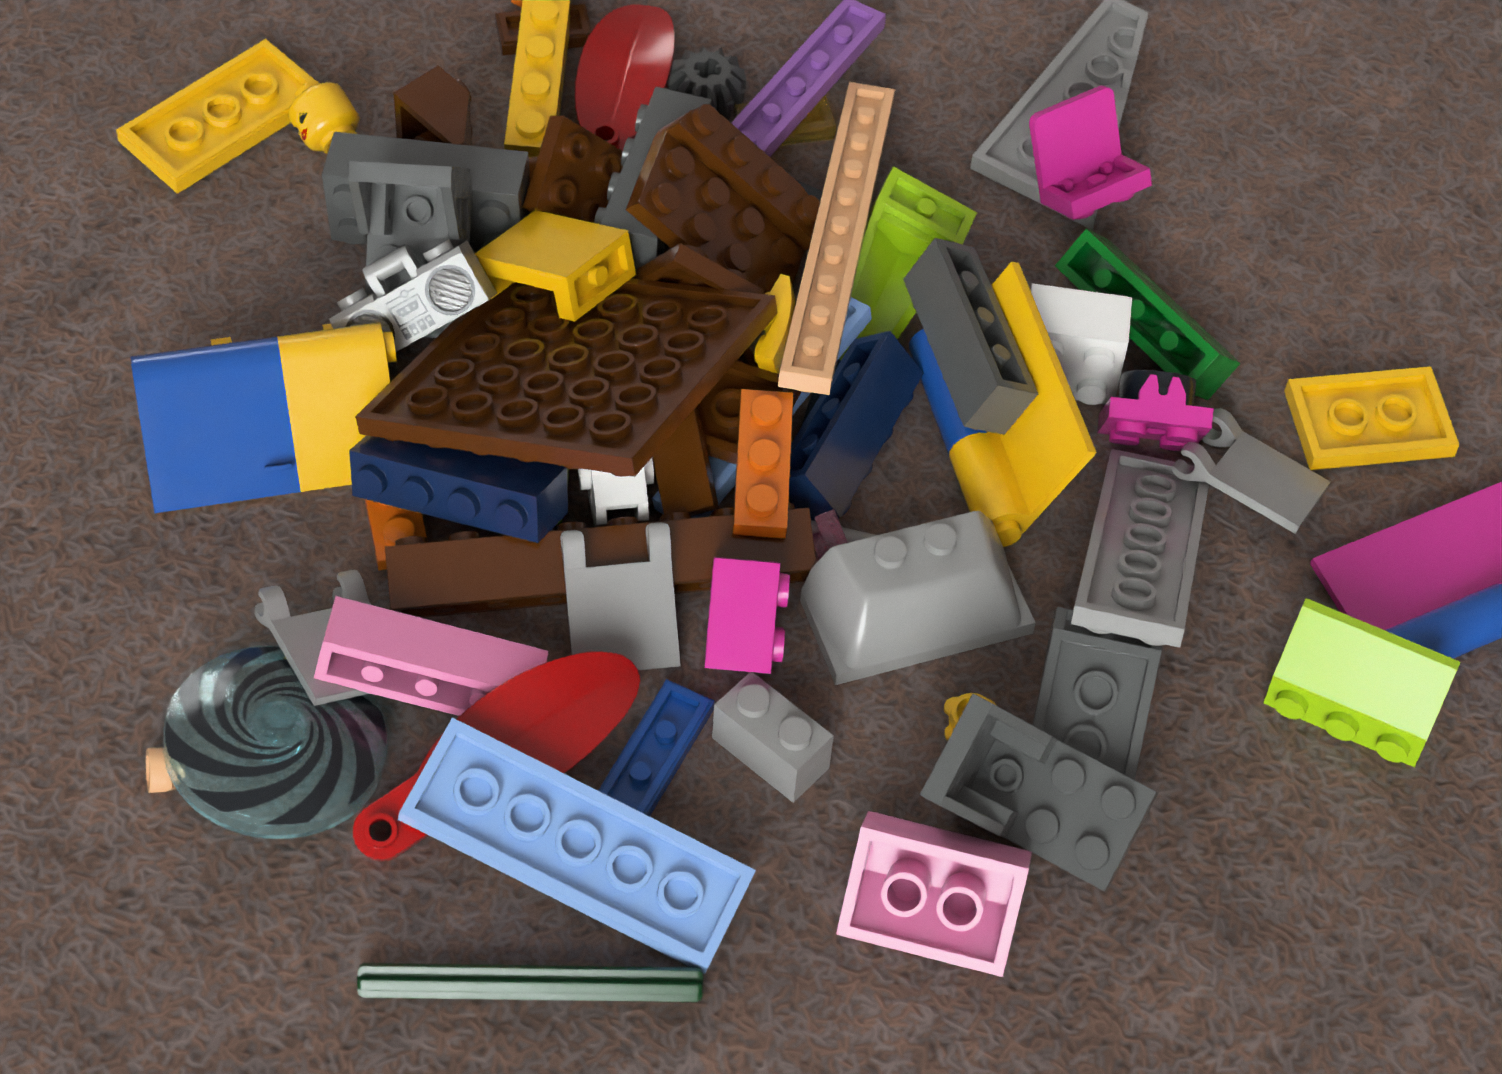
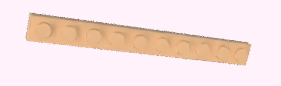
M849 82L782 359L778 387L795 389L805 393L813 392L830 395L893 106L895 89Z

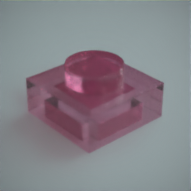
M834 509L815 517L818 532L813 534L814 549L820 560L830 548L848 542Z

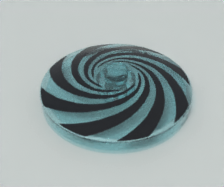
M257 646L235 650L214 658L196 669L185 679L173 695L167 708L162 747L165 767L173 785L182 798L203 817L223 828L243 835L267 839H291L331 829L353 816L366 804L376 790L383 774L388 750V732L384 714L373 694L369 693L314 706L280 646Z

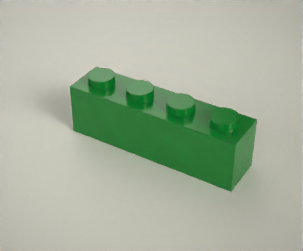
M1085 229L1055 264V267L1079 290L1132 297L1129 338L1165 372L1178 373L1196 379L1195 396L1205 400L1210 399L1241 364L1109 239Z

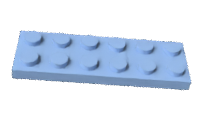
M453 717L398 816L399 821L689 967L700 968L703 974L706 973L756 871Z

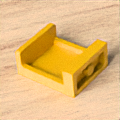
M533 211L475 253L497 291V294L491 299L514 282L554 291L559 318L574 322L636 275L628 230L542 211Z

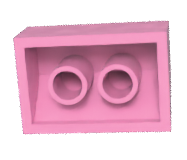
M868 811L860 829L836 934L1003 977L1032 852Z

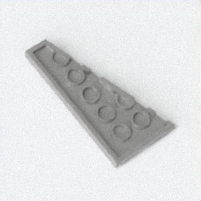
M1103 0L972 155L970 169L1053 210L1040 201L1029 120L1038 111L1104 85L1111 88L1114 92L1119 129L1149 12L1124 0ZM1098 209L1088 218L1074 219L1073 221L1093 230Z

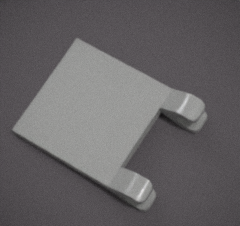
M1215 409L1213 412V422L1217 423L1222 431H1216L1212 428L1202 441L1210 446L1230 448L1216 465L1203 446L1196 442H1188L1182 448L1181 454L1191 458L1194 465H1189L1184 460L1179 459L1173 465V473L1182 480L1206 482L1296 534L1325 493L1331 481L1243 432L1235 418L1225 409Z
M657 522L646 525L645 533L649 561L586 567L583 533L578 530H569L561 533L560 541L571 655L594 651L624 655L632 661L638 670L681 666L671 561V537L668 524Z
M357 570L337 573V580L340 582L341 587L333 589V600H335V596L371 605L363 579ZM279 586L259 589L258 596L263 603L255 605L254 614L262 625L270 629L314 706L369 694L354 688L314 678L332 608L291 617L285 595Z

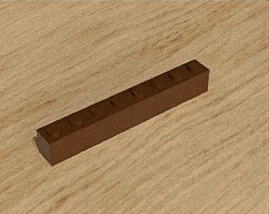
M788 503L786 539L733 535L734 507L721 508L711 513L712 517L691 518V514L687 512H673L660 516V521H657L666 523L670 527L674 594L711 591L714 556L779 562L780 573L790 575L789 583L805 582L812 567L816 564L809 508L795 509L793 503ZM619 517L609 520L607 526L586 528V523L566 522L556 525L554 527L555 531H550L539 543L504 534L502 536L481 538L480 533L474 531L454 533L449 536V541L427 543V538L422 536L400 538L395 541V546H385L390 609L420 618L564 605L567 604L560 541L562 532L578 530L583 533L586 567L649 561L645 528L646 525L657 522L639 523L636 517Z

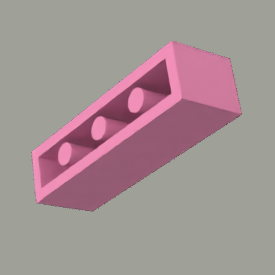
M335 596L314 678L460 716L475 702L507 680L546 663L549 651Z

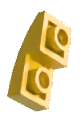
M780 274L772 290L765 293L767 295H775L778 313L765 327V334L759 338L754 353L755 362L759 368L776 374L780 373L796 305V297L790 277Z

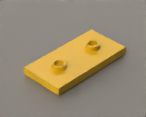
M264 39L116 129L117 138L126 149L178 194L290 124L289 108L296 99V91L302 85L316 80L270 41Z

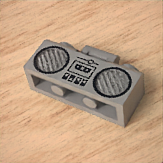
M448 239L423 253V256L427 263L422 266L411 248L405 244L362 269L374 293L367 295L364 288H361L336 303L341 311L329 318L333 329L380 322L383 332L392 331L397 352L487 302L497 294V291L467 240L453 247ZM406 268L411 279L389 290L384 280Z

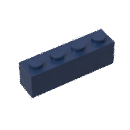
M891 331L857 338L851 343L834 372L830 395H820L791 443L788 503H793L795 509L809 508L810 518L813 521H834L841 518L850 509L851 499L862 480L871 472L874 459L882 445L893 434V426L903 409L912 401L913 392L924 374Z
M367 435L349 450L352 495L355 497L539 543L568 513L567 468L564 466L536 461L522 462L516 458L490 454L477 455L471 451L445 447L432 448L426 444L400 440L388 441L384 438Z

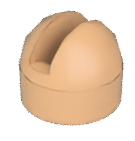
M167 748L146 749L148 793L174 790L185 779L187 766L172 759L168 755Z

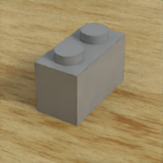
M749 672L714 704L712 738L791 802L794 803L829 769L834 736L753 672Z

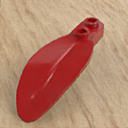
M633 4L619 7L609 12L590 33L580 56L575 82V107L578 124L603 140H608V143L622 151L628 137L635 139L637 134L635 132V123L641 104L648 105L655 87L666 89L673 64L675 41L673 21L665 10L660 7Z
M594 651L566 656L538 665L507 680L475 702L456 720L565 774L588 756L626 716L639 690V672L632 661L624 655ZM442 735L429 750L415 775L363 809L355 819L353 825L354 842L366 857L376 861L392 860L429 836L399 821L398 816ZM385 821L391 825L392 832L387 840L376 841L371 837V828L376 822Z

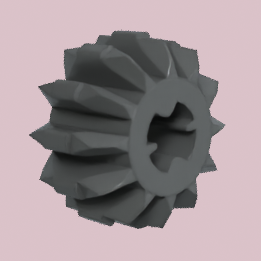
M702 45L699 53L685 50L681 59L673 60L667 89L711 99V106L720 115L729 120L733 110L741 109L747 78L745 69L740 68L737 56L725 57L722 47L715 52H708Z

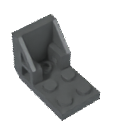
M349 161L348 182L359 234H367L366 266L405 244L411 248L421 266L427 263L423 253L448 239L453 247L466 240L470 244L472 206L470 169L452 166ZM406 268L384 281L389 290H392L410 280L411 277ZM365 279V292L367 295H370L374 292ZM454 320L424 337L437 338Z
M1057 607L1054 610L1041 676V686L1032 725L1062 743L1135 780L1162 646L1149 645L1140 639L1114 633L1098 634L1089 631L1085 627L1072 625L1071 621L1074 610Z
M972 694L920 795L1107 892L1158 792L1062 743L1053 736L991 702Z

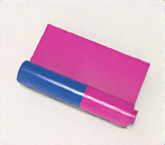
M1502 482L1312 558L1310 565L1340 612L1452 659L1502 638Z

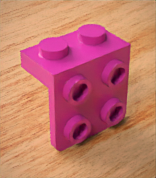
M1100 85L1038 111L1031 116L1029 127L1042 204L1070 219H1084L1092 216L1095 210L1113 202L1129 200L1134 196V193L1152 186L1150 168L1122 155L1115 98L1111 88Z

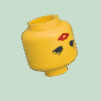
M311 81L302 85L296 91V99L289 108L288 116L304 144L310 150L324 151L325 154H328L334 132L357 134L356 129L359 126L360 120L359 114L338 84Z

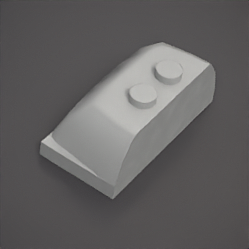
M972 511L834 546L812 567L801 589L800 602L835 685L1033 634L1036 624L1008 565L1006 554L995 526L981 511Z

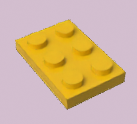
M1431 366L1288 379L1284 390L1310 470L1455 457L1460 444Z

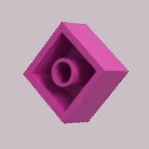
M714 556L705 668L771 674L772 661L782 662L785 629L783 627H775L776 608H787L790 575L780 573L779 562Z

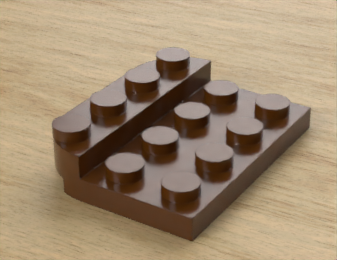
M703 104L665 125L656 133L625 210L670 248L680 243L695 246L703 250L708 255V259L726 269H735L747 275L751 283L765 290V294L772 290L780 274L789 276L793 286L804 251L810 247L820 201L815 196L808 195L799 182L730 121L720 115L713 106Z

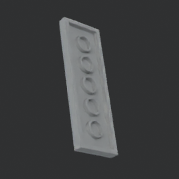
M1111 449L1074 606L1072 625L1085 627L1089 631L1098 634L1114 633L1137 638L1149 645L1181 647L1209 488L1208 483L1186 481L1178 478L1172 471L1175 464L1173 461Z

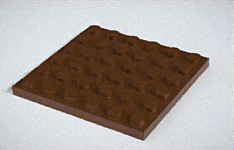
M631 278L574 322L559 318L554 291L514 282L493 299L456 318L355 416L359 434L380 437L388 441L400 440L426 444L432 448L445 447L471 451L477 455L490 454L516 458L522 462L536 461L562 465L568 469L601 471L618 477H635L777 315L775 295Z

